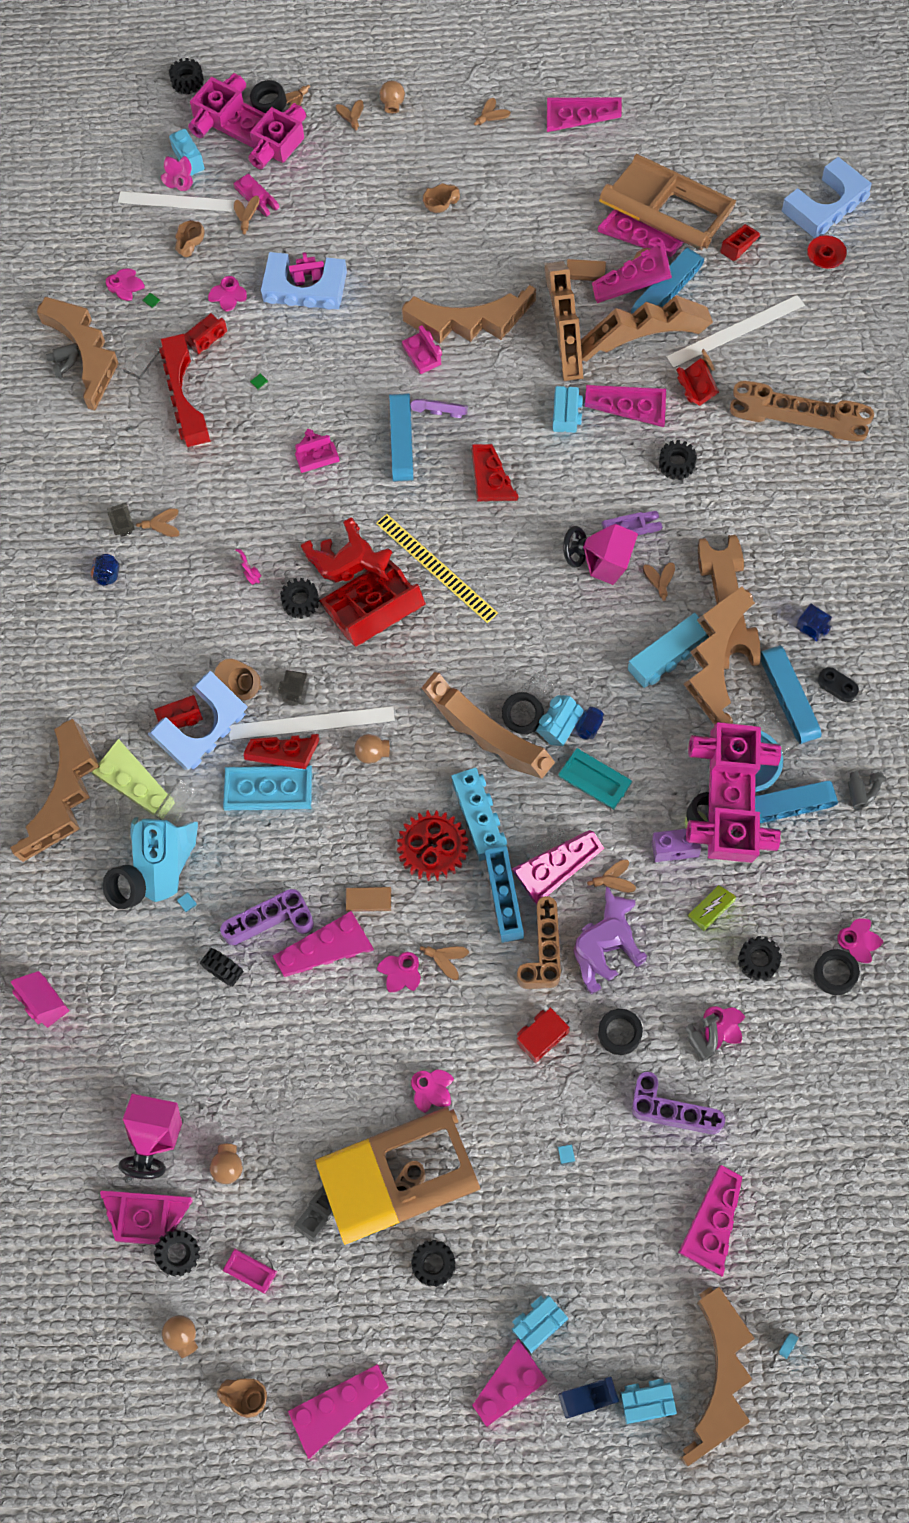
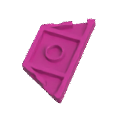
M114 1191L100 1192L107 1210L108 1220L112 1226L115 1241L121 1243L155 1245L156 1242H159L161 1235L164 1236L166 1232H172L176 1229L193 1202L192 1197Z

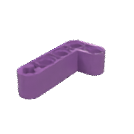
M289 889L226 920L221 925L220 931L228 944L237 945L289 918L296 931L301 934L309 933L314 927V921L300 892L296 889ZM293 898L298 899L296 905H288L289 900ZM270 909H278L277 914L273 916L267 915ZM300 918H308L307 923L303 925L297 924ZM250 919H258L254 926L247 925ZM241 924L243 925V927H244V929H245V930H243V931H242V929H241V927H240ZM233 929L235 934L231 935L229 931Z
M643 1072L639 1075L632 1103V1113L635 1118L706 1134H717L722 1130L725 1124V1116L720 1110L656 1097L658 1089L657 1076L651 1072ZM650 1080L653 1088L649 1090L644 1089L641 1086V1081ZM641 1102L646 1103L649 1106V1111L646 1113L640 1112L637 1109V1104ZM668 1107L672 1110L673 1115L669 1118L663 1117L660 1109ZM692 1112L696 1116V1121H686L684 1113ZM702 1114H703V1115H704V1117H703V1120H704V1121H703L702 1125H700L699 1122H700L701 1117H702ZM711 1117H714L717 1122L715 1127L711 1126Z

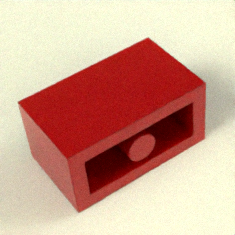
M551 1007L547 1011L544 1009L535 1016V1022L530 1027L525 1025L517 1033L519 1036L517 1044L535 1064L570 1031V1027Z

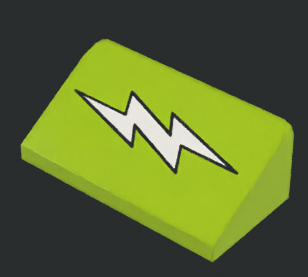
M718 885L688 914V917L705 931L735 902L736 896Z

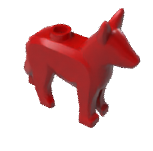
M352 517L343 521L349 542L337 554L332 552L331 546L333 542L331 539L321 542V551L314 550L310 540L301 544V548L306 554L305 556L317 568L324 579L335 583L349 581L354 577V574L365 569L380 575L385 580H389L385 569L392 555V550L387 548L374 552L370 544L360 537V528Z

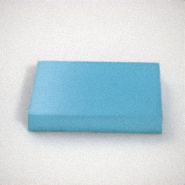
M186 893L177 900L185 912L197 905L189 893Z
M572 1144L558 1147L561 1164L575 1161Z

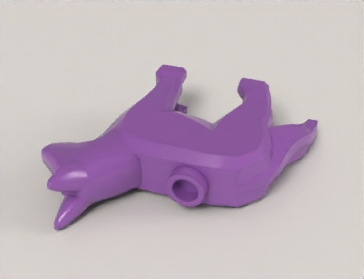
M606 887L604 920L595 925L589 923L581 929L583 933L576 939L573 949L581 969L582 979L591 995L601 989V986L595 980L596 973L608 981L618 975L616 970H612L606 965L603 952L621 948L636 967L645 963L647 958L645 952H641L637 948L632 937L631 927L625 919V913L635 906V900L613 896L608 887Z

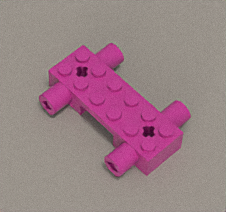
M233 73L224 82L211 77L190 100L194 117L188 124L191 133L197 138H203L213 127L254 148L248 159L257 169H263L272 158L284 163L304 139L302 122L306 118V112L301 106L293 103L285 112H281L273 107L266 114L243 102L242 92L246 88V82L236 73Z
M719 722L710 731V737L692 735L688 746L689 757L710 759L709 821L689 820L686 829L687 843L708 845V859L752 863L759 856V850L778 851L781 843L780 830L760 827V812L755 811V775L760 770V765H779L781 758L780 744L761 742V727Z

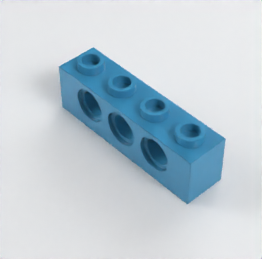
M507 846L486 849L485 859L501 943L524 939Z

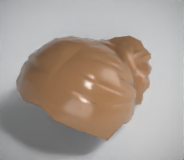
M444 183L434 188H427L423 195L424 205L429 211L434 213L444 212L450 204H455L460 199L458 187Z
M189 220L178 226L175 235L177 239L175 250L183 257L191 256L195 246L199 245L204 239L205 229L200 222Z
M227 1379L217 1390L221 1403L245 1418L257 1416L266 1405L267 1392L265 1386L256 1379Z

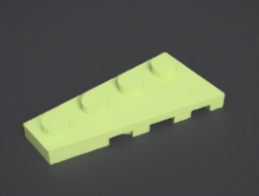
M119 739L98 763L100 767L92 771L94 776L160 820L163 819L174 805L173 799Z

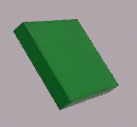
M149 293L142 301L153 308L160 299Z
M261 373L250 381L257 389L268 382Z

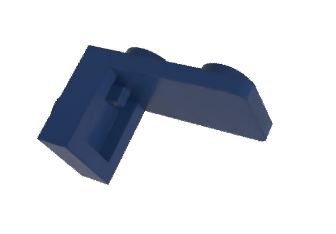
M607 1377L558 1394L566 1419L619 1402L612 1377Z

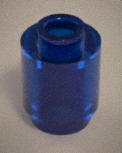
M589 707L588 710H585L575 727V730L578 732L577 735L584 740L594 739L604 721V713L595 707Z

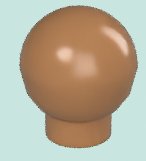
M387 81L380 88L379 95L382 103L385 105V112L391 114L398 113L399 106L404 101V88L397 81Z
M365 734L356 741L354 750L361 762L371 764L379 761L381 757H389L390 744L389 740H381L376 735Z
M234 1144L218 1145V1152L211 1160L210 1173L218 1183L231 1184L241 1176L243 1170L242 1161L236 1154L237 1146Z
M177 1315L166 1321L162 1329V1339L169 1349L177 1351L181 1358L187 1357L198 1349L195 1342L196 1329L191 1319L186 1316Z

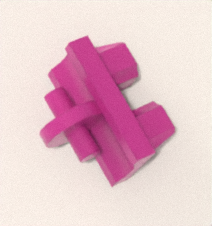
M302 252L303 258L296 259L297 265L289 266L291 278L293 277L295 286L304 285V276L312 275L313 283H317L323 275L324 262H316L315 256L307 258V253Z

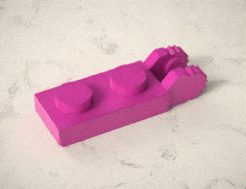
M246 174L233 183L234 188L248 202L256 195L259 197V205L256 210H259L265 217L270 215V211L265 205H270L274 210L279 209L277 201L251 175Z

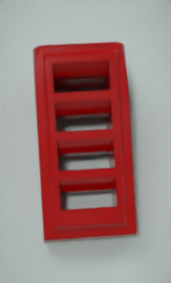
M744 224L723 240L720 253L732 261H736L760 237L761 233Z

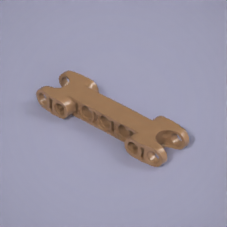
M740 381L735 384L733 395L736 399L730 404L731 414L741 419L762 422L768 418L827 430L834 438L856 442L867 438L869 433L867 424H870L874 418L873 409L861 403L842 400L837 404L773 392L769 385L750 381ZM746 388L748 392L739 393L737 389ZM737 404L742 405L744 409L738 411L734 406ZM866 412L870 417L863 418L859 413ZM862 429L864 434L857 435L854 430Z
M728 535V547L721 551L712 549L706 538H700L698 540L701 576L711 575L716 604H718L739 589L736 572L744 571L742 548L736 535ZM744 614L735 625L729 637L724 657V670L729 669V657L734 653L746 655L752 666L760 665L758 630L756 627L746 628Z

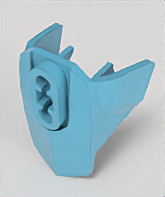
M134 817L131 822L130 833L133 866L142 873L145 879V897L154 902L162 901L178 892L179 875L196 845L198 822L193 821L175 827L167 820L142 819L138 822L139 818Z

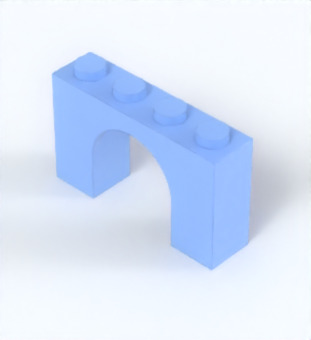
M839 157L825 166L822 181L839 194L841 198L839 201L832 204H820L813 201L798 188L784 199L782 212L814 239L820 234H825L831 225L837 224L845 214L851 213L860 202H865L870 196L872 183Z
M269 252L261 287L263 302L287 304L289 306H306L309 308L318 307L328 310L340 309L347 274L345 259L326 258L321 279L310 287L301 288L293 286L288 282L289 255Z
M211 671L207 672L192 687L211 707L213 712V726L207 735L198 739L190 738L184 735L166 717L162 718L148 733L184 770L195 769L202 761L200 757L205 752L209 754L216 747L214 742L219 737L224 738L231 731L229 726L234 721L238 723L246 715L244 711L247 709V706Z

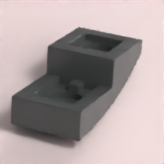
M323 1185L309 1202V1207L294 1225L295 1230L312 1242L315 1241L333 1215Z

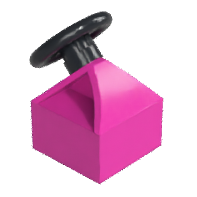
M613 524L587 538L581 527L572 526L567 530L564 537V557L566 562L574 568L580 567L587 560L590 576L614 585L627 569L638 533ZM573 534V541L571 543V547L569 548L570 539ZM574 553H577L580 557L578 561L572 559L571 556Z
M131 1094L123 1122L135 1153L134 1156L123 1158L119 1162L118 1168L123 1174L133 1178H158L166 1172V1166L160 1160L153 1158L154 1154L175 1148L182 1126L178 1103ZM151 1165L157 1167L158 1170L152 1169Z

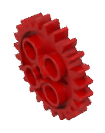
M427 810L425 817L418 813V820L410 817L411 825L404 823L406 831H399V836L402 838L397 839V844L400 845L397 848V853L402 854L399 856L400 862L406 861L403 864L404 869L411 867V875L418 872V879L426 875L427 881H430L431 876H435V879L439 881V875L441 874L447 879L448 871L456 874L455 866L462 868L460 860H466L467 858L464 853L469 851L468 846L465 845L469 843L468 838L464 837L466 830H460L462 827L461 822L454 824V816L448 820L447 812L441 817L438 810L435 811L434 816H431L429 810ZM432 828L440 829V832L437 834H431L429 831ZM414 841H421L423 843L420 847L412 846ZM431 843L432 845H437V847H429V844ZM452 844L454 848L447 851L443 849V846ZM429 857H434L437 859L432 864H428L425 862V860Z

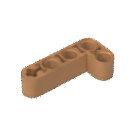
M545 896L537 902L539 963H525L517 970V982L524 989L554 988L560 982L561 968L557 903L552 897ZM548 906L549 918L545 919L544 907ZM550 927L554 932L551 935H545L542 930ZM546 949H551L555 952V955L546 957L543 952ZM552 971L556 974V977L550 980L545 978L544 974ZM524 972H530L534 977L531 980H524L521 975Z

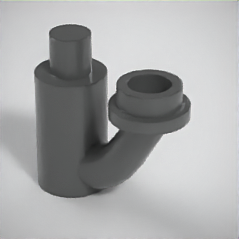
M76 343L52 349V353L46 354L48 362L67 360L62 366L59 363L53 366L56 378H63V374L80 357Z
M857 771L850 773L851 780L848 781L853 808L867 807L876 798L882 783L886 781V776H884L883 772H876L870 775L869 782L873 786L868 793H866L863 779L859 778V773Z
M714 1014L702 1020L703 1027L705 1029L709 1028V1041H707L700 1029L696 1030L692 1023L685 1027L689 1035L687 1040L701 1062L714 1056L717 1048L718 1031L716 1023L720 1019Z

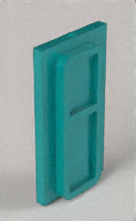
M576 748L558 774V777L613 810L633 782Z

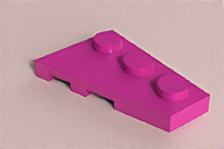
M517 1339L472 1405L486 1427L547 1382V1379L519 1339Z

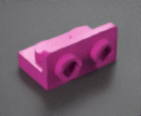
M423 325L419 326L418 334L402 341L403 348L420 374L441 365V348L438 344H434L430 331H426Z

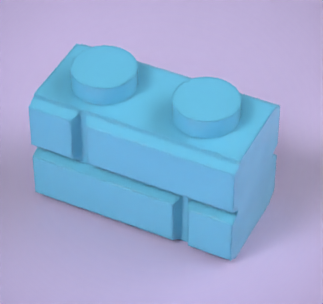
M182 129L169 136L172 150L180 161L184 156L189 159L192 166L190 176L205 169L202 155L186 129Z
M555 387L554 432L566 431L575 433L577 432V425H581L582 413L578 412V408H582L583 395H579L578 387Z
M557 695L550 701V708L547 713L539 720L540 724L536 732L544 737L550 745L564 746L584 709L576 704L570 696Z
M541 1295L531 1304L533 1310L525 1315L522 1312L512 1322L515 1325L512 1328L513 1333L531 1354L568 1320V1317L549 1295L545 1299Z
M663 1379L649 1381L650 1387L640 1388L639 1383L624 1386L625 1391L620 1392V1398L626 1424L676 1415L677 1411L671 1384H664Z

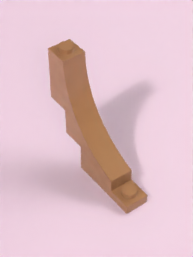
M564 261L544 263L546 284L550 293L556 324L563 381L583 379L579 318L575 312L574 293L571 290L570 270Z
M529 285L525 291L522 290L518 298L509 293L493 302L467 308L438 306L413 296L402 307L403 321L419 330V326L423 325L426 331H430L433 340L441 343L451 331L471 342L482 329L502 340L536 301V288Z
M677 295L663 307L645 302L633 314L616 308L581 339L582 361L587 362L600 350L609 352L626 342L646 335L669 331H685L700 334L713 321L706 306Z
M45 297L37 309L41 323L60 331L73 343H76L83 362L82 380L86 388L83 398L88 409L95 411L119 364L116 354L113 351L102 348L105 343L101 330L89 327L92 319L87 308Z
M742 586L697 619L709 638L690 651L702 667V670L686 681L684 686L714 725L717 722L733 724L731 716L722 710L731 703L724 677L725 651L735 625L742 615L755 604L751 593Z
M434 672L421 687L456 731L471 735L483 750L498 754L510 769L542 779L554 765L555 761L545 748L518 737L496 723L471 703L459 690L451 688L440 673Z
M74 719L66 721L54 729L59 745V768L56 781L44 806L26 826L29 837L19 840L17 844L10 847L13 855L22 862L80 829L71 808L90 798L81 777L100 766L82 727Z
M710 1286L699 1294L702 1299L697 1302L710 1328L715 1350L716 1368L712 1394L707 1408L693 1429L701 1443L697 1445L693 1441L682 1449L685 1454L680 1458L686 1466H690L750 1422L732 1394L752 1381V1378L735 1353L755 1338L720 1287L713 1290Z

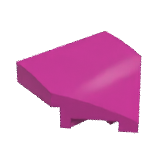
M307 429L302 441L295 445V456L301 473L340 462L335 445L331 442L329 435L321 436L315 434L313 430Z

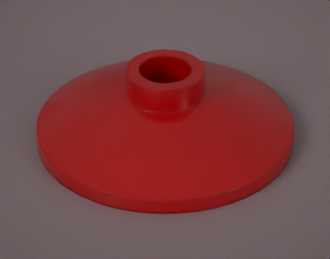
M823 235L816 237L810 242L807 255L814 265L830 269L844 262L847 249L840 239L834 236Z

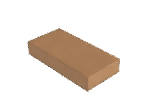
M567 259L570 279L596 281L605 275L606 261Z
M391 887L346 888V911H391Z

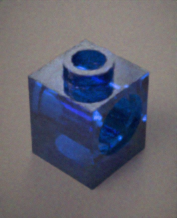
M810 603L798 619L796 628L815 641H818L821 636L825 637L831 630L830 622L832 616Z

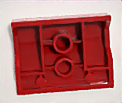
M390 559L385 569L389 580H385L376 573L367 571L319 600L344 636L355 647L363 644L366 640L381 633L384 629L399 622L402 618L425 605L419 585L415 584L412 586L401 569Z

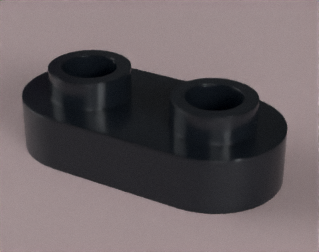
M831 667L820 671L817 681L822 689L843 702H851L856 698L859 692L856 682ZM826 675H831L833 679H828ZM844 687H850L851 691L845 690Z

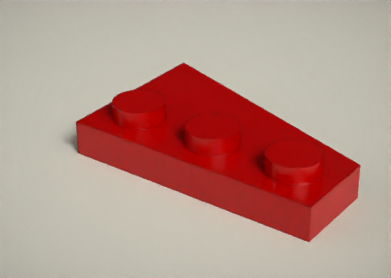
M472 444L471 451L477 501H518L519 496L513 490L511 480L508 475L506 476L502 468V462L493 445Z
M311 734V738H300L299 735L291 736V739L279 740L277 737L250 739L243 753L244 760L306 770L318 745L319 734Z

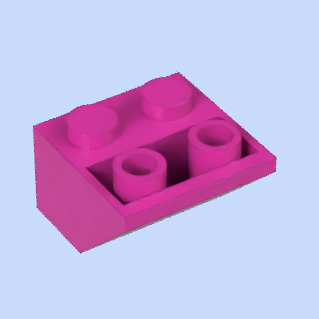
M40 971L11 981L15 988L12 990V993L19 1002H22L26 1007L24 1008L25 1011L38 1025L43 1023L48 1028L70 1011Z

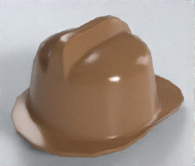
M225 659L216 667L214 675L241 700L253 698L258 690L262 688L258 673L252 667L238 660Z

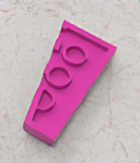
M622 97L547 98V132L621 118Z
M615 209L598 226V232L642 248L652 249L657 246L656 243L663 240L668 257H672L683 244L682 241Z
M663 240L656 243L657 246L651 250L643 251L641 256L633 261L625 262L624 266L618 270H612L592 282L596 302L600 303L672 278Z
M352 911L273 955V958L283 976L287 977L313 969V967L331 964L333 961L343 958L348 959L363 952L368 953L374 951V948Z
M722 1165L718 1166L678 1252L720 1277L724 1276L725 1259L729 1250V1238L733 1229L735 1208H737L742 1176Z

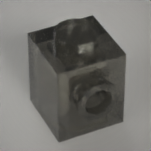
M127 502L107 508L115 536H127L135 530Z
M286 670L284 681H280L278 689L283 702L292 706L304 705L309 685L307 673Z

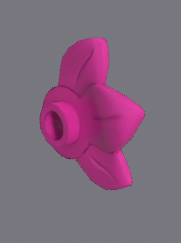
M167 156L164 160L166 173L161 175L162 182L169 188H177L180 191L189 190L193 183L190 176L192 166L189 159L184 156L180 161H177L173 157Z
M129 268L121 269L117 274L109 275L105 282L110 292L116 293L118 298L126 301H132V292L144 289L145 285L141 279L135 277L136 271Z
M233 276L224 277L220 285L214 286L208 295L209 302L219 301L221 308L226 312L234 309L237 301L244 302L247 298L246 290L239 286L238 280Z
M235 549L241 554L240 557L243 561L241 565L246 569L243 571L246 578L252 585L255 583L259 584L261 582L259 578L262 575L255 566L252 568L249 565L246 555L241 549Z
M864 918L856 919L850 927L840 930L837 941L843 949L848 950L855 957L856 961L871 963L872 956L870 952L878 949L884 941L877 934L869 931L871 920ZM845 936L851 937L852 942H846Z
M404 952L398 957L388 956L377 967L378 972L388 975L386 986L390 993L398 992L405 986L411 991H415L420 984L421 976L417 970L419 960L412 952ZM411 961L412 965L405 967L404 962Z
M718 1006L709 1007L705 1011L703 1019L711 1014L717 1015L720 1019L716 1023L718 1031L716 1050L720 1048L723 1041L730 1044L742 1042V1033L737 1025L745 1018L741 1011L733 1007L722 1009ZM706 1028L705 1031L707 1041H709V1028Z
M439 1069L431 1073L427 1071L416 1072L411 1078V1087L415 1091L414 1103L416 1107L423 1113H426L432 1104L438 1107L450 1106L451 1097L446 1087L454 1081L452 1075ZM421 1078H424L427 1081L425 1087H422L419 1084V1080Z

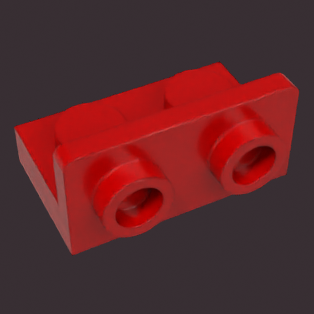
M210 313L184 334L187 345L197 354L208 349L213 342L223 337L227 332L225 320L223 318L218 320Z
M700 358L685 370L681 367L676 369L679 375L677 379L685 388V396L689 402H694L701 406L719 393L705 360Z
M195 695L154 709L158 722L166 717L178 729L185 726H194L203 720Z

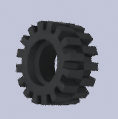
M181 58L179 63L175 61L174 65L171 64L169 77L173 89L177 92L180 91L181 94H184L185 91H187V94H190V91L194 93L196 88L198 90L201 88L200 85H203L204 78L201 66L197 61L195 62L194 59L189 61V58H185V61H183ZM183 75H191L190 77L182 78Z
M672 440L669 445L667 443L664 445L659 456V468H661L662 474L666 472L665 476L667 478L672 475L673 480H675L676 476H678L679 480H682L683 475L687 478L689 474L693 473L697 455H695L696 450L692 449L693 446L691 444L686 446L687 442L683 441V444H681L680 440H676L674 444ZM676 455L681 456L685 459V463L674 464L670 461V458Z
M294 578V583H291L289 580L287 586L284 585L282 587L283 591L280 592L284 611L289 616L292 614L293 618L299 615L300 619H303L304 614H306V617H309V612L314 614L316 612L315 608L318 609V602H320L315 584H311V581L308 579L305 582L304 578H300V581ZM297 593H305L308 596L304 603L296 604L292 601V597Z
M757 936L756 939L752 937L743 944L738 956L739 967H742L743 974L747 973V977L750 979L755 977L756 981H759L760 978L767 980L768 977L771 978L777 972L781 964L782 954L779 953L780 948L775 946L776 942L773 940L769 942L768 937H764V939H761V936ZM755 951H763L767 954L769 961L765 966H757L752 962L751 954Z
M210 948L200 961V965L231 987L234 986L244 972L238 964L214 948Z
M183 1230L168 1231L166 1235H161L159 1242L155 1244L156 1250L154 1251V1260L159 1268L166 1274L175 1277L176 1275L184 1276L186 1272L190 1273L192 1271L191 1268L193 1266L196 1267V1261L200 1258L198 1254L200 1247L197 1245L196 1239ZM176 1243L182 1244L186 1249V1255L180 1262H172L168 1258L169 1248Z
M437 1240L425 1241L413 1253V1258L411 1259L413 1273L426 1286L438 1287L441 1284L444 1285L451 1279L453 1272H455L456 1262L454 1254L444 1242H438ZM430 1254H437L443 1260V1266L437 1273H430L424 1267V1261Z

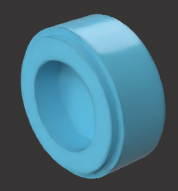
M792 1332L789 1333L779 1351V1355L788 1359L799 1337Z

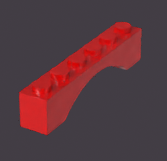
M184 334L162 338V347L159 350L161 358L166 359L163 367L165 374L170 376V379H167L169 391L174 393L170 397L173 408L177 407L178 410L174 414L177 424L181 423L182 428L178 429L180 438L185 440L187 447L211 442L204 415L196 410L183 395V377L191 362Z

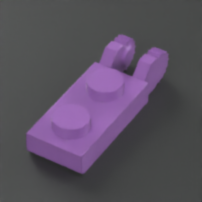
M416 399L410 404L415 412L421 413L424 410H430V413L435 415H442V412L450 413V417L462 418V415H466L468 411L467 405L427 399Z
M657 511L639 512L602 521L603 529L617 524L638 533V536L647 534V532H657L663 526L660 522L645 523L659 518Z

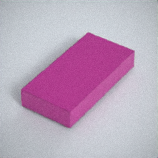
M235 1248L222 1270L266 1294L277 1271Z

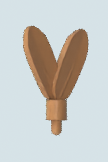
M310 85L303 86L298 91L285 94L287 103L291 102L290 106L293 103L301 106L303 96L308 92Z
M490 98L483 108L482 115L476 118L474 125H481L486 121L505 119L511 115V112L506 109L494 110L496 100L495 98Z
M358 100L355 102L352 111L344 105L337 104L336 110L338 114L350 122L352 128L357 131L359 127L358 119L364 108L363 101Z
M257 195L249 201L246 209L241 201H234V210L241 221V230L244 235L248 231L249 221L259 205V197Z
M175 508L168 509L155 516L151 521L144 520L142 523H136V526L142 527V529L152 528L166 536L177 537L180 535L178 529L167 523L176 518L179 511Z
M670 562L664 567L661 577L652 566L645 564L643 566L645 576L658 589L659 597L666 601L668 596L667 587L675 571L674 563Z
M621 860L615 863L603 876L592 878V881L587 882L589 886L597 887L604 885L625 893L636 890L632 882L618 878L627 870L629 866L628 860Z
M429 946L427 948L420 947V950L425 952V955L434 958V961L448 978L452 980L459 979L458 971L450 960L466 957L469 954L468 949L458 946L437 950Z

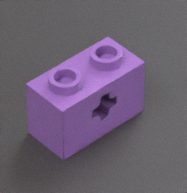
M686 829L654 832L651 842L655 862L699 857L702 849L701 844L687 843Z

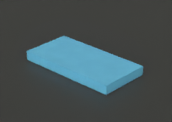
M287 766L225 767L224 811L311 809L312 766H307L306 770Z

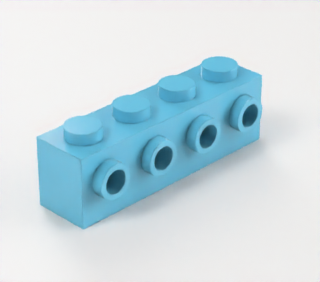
M693 613L629 660L628 671L643 688L649 684L654 685L657 683L661 675L665 672H672L680 661L688 660L692 656L690 651L709 638L698 623L697 619L699 617L696 613Z
M477 768L451 775L480 862L486 860V849L503 847L507 845V840L504 832L500 833L497 827L500 825L497 813H492L490 806H493V801L490 793H485L484 787L486 782L484 776L478 773Z

